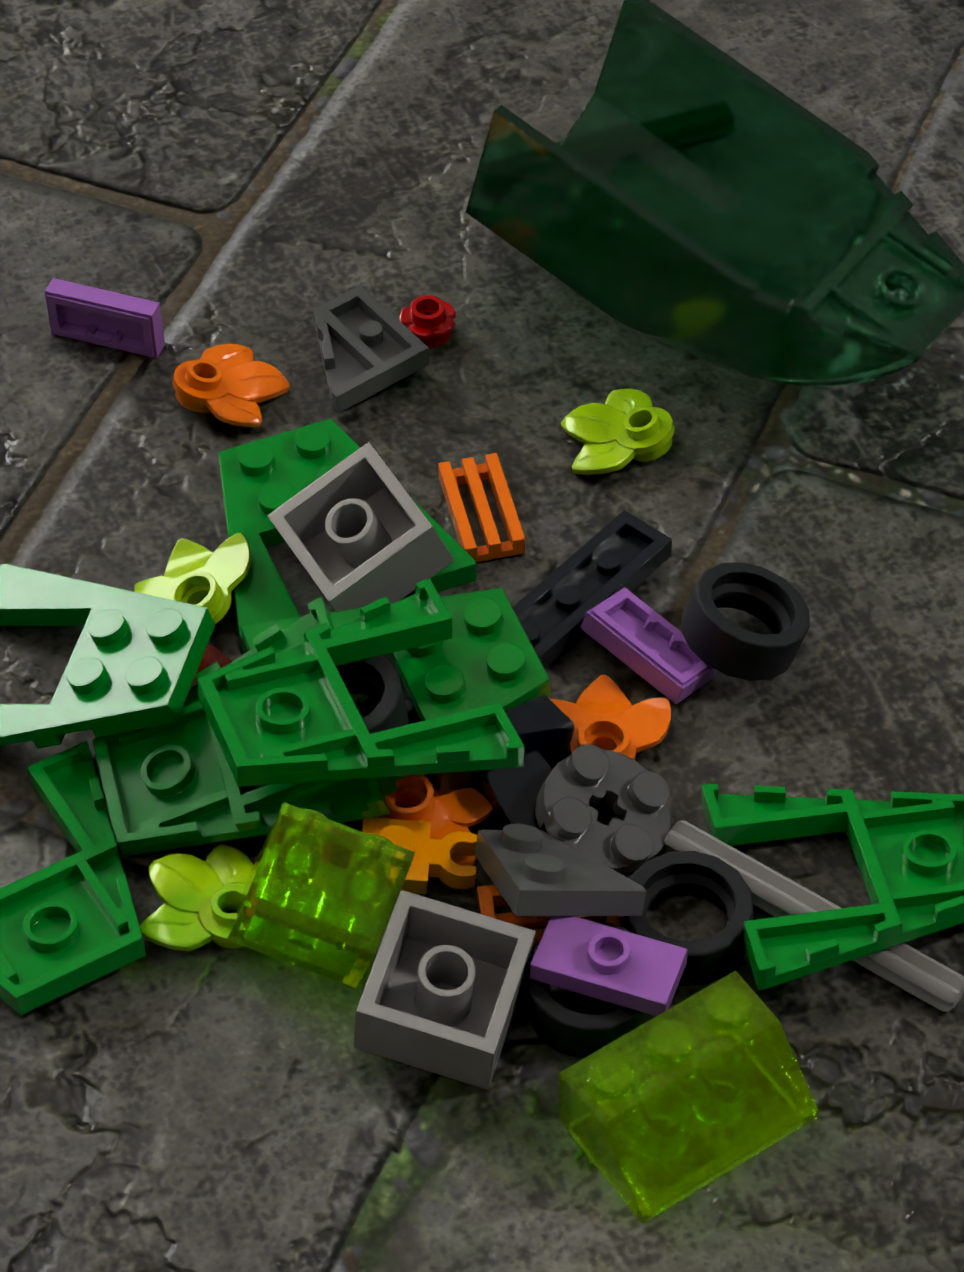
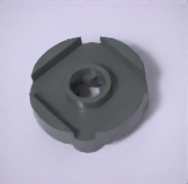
M591 744L581 745L569 757L558 762L542 784L536 799V819L539 828L544 823L547 833L616 872L620 874L633 872L639 869L646 861L655 858L665 844L664 840L670 831L671 815L667 804L670 790L662 776L648 771L630 757L615 751L601 749ZM589 803H602L608 806L614 812L616 818H613L608 825L597 821L598 811L589 806Z

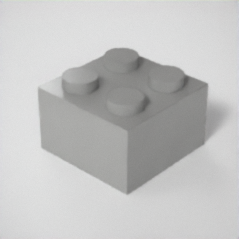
M369 442L267 515L335 611L360 608L383 597H387L391 604L400 601L415 590V583L430 579L455 561L431 523Z
M401 890L356 1010L354 1048L489 1090L525 983L526 968L532 954L536 931Z

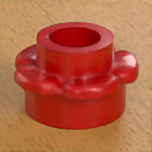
M424 295L413 300L410 308L405 307L402 309L399 321L428 348H436L445 344L450 339L452 330L455 327L453 319L456 318V312L448 302L442 301L436 296Z

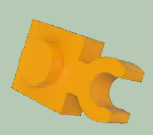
M385 818L363 819L358 890L400 892L404 890L416 894H426L428 877H438L445 885L455 889L474 887L476 866L458 865L451 858L456 855L475 856L477 835L467 831H455L443 837L442 840L430 839L431 822Z

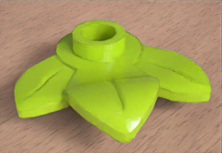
M636 389L613 390L608 395L605 404L589 403L581 405L571 411L561 421V427L565 433L585 443L572 465L573 473L580 475L618 471L625 467L632 459L642 462L655 460L663 456L670 449L675 432L674 422L670 413L662 408L653 407L650 396Z
M242 533L234 534L226 539L214 552L193 541L181 538L177 541L171 553L164 576L152 577L136 583L134 586L135 592L207 607L216 624L229 610L231 604L230 592L249 572L252 555L250 545Z
M220 844L207 856L206 861L193 855L176 853L157 859L149 865L151 883L164 904L148 916L139 926L142 936L148 941L179 951L195 950L212 940L221 947L236 949L251 944L264 928L267 921L266 901L262 894L254 888L256 869L253 863L240 850ZM229 910H240L236 913H225Z

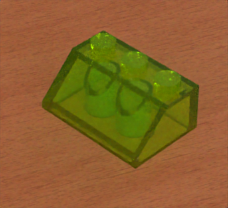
M736 971L559 1073L560 1122L642 1224L810 1123L818 1116V1108L780 1021Z

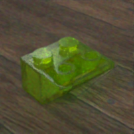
M283 802L250 872L227 940L357 988L375 956L415 852L397 846L383 836L366 834L329 820L326 816L315 810L300 809Z

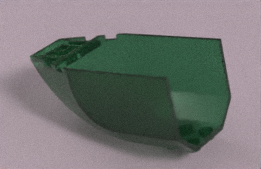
M624 0L595 92L560 146L503 105H500L493 112L466 213L615 320L699 359L736 373L776 383L822 387L852 385L876 380L916 363L964 311V263L936 231L928 234L910 213L913 207L912 202L902 191L894 194L877 175L880 165L868 151L649 0Z

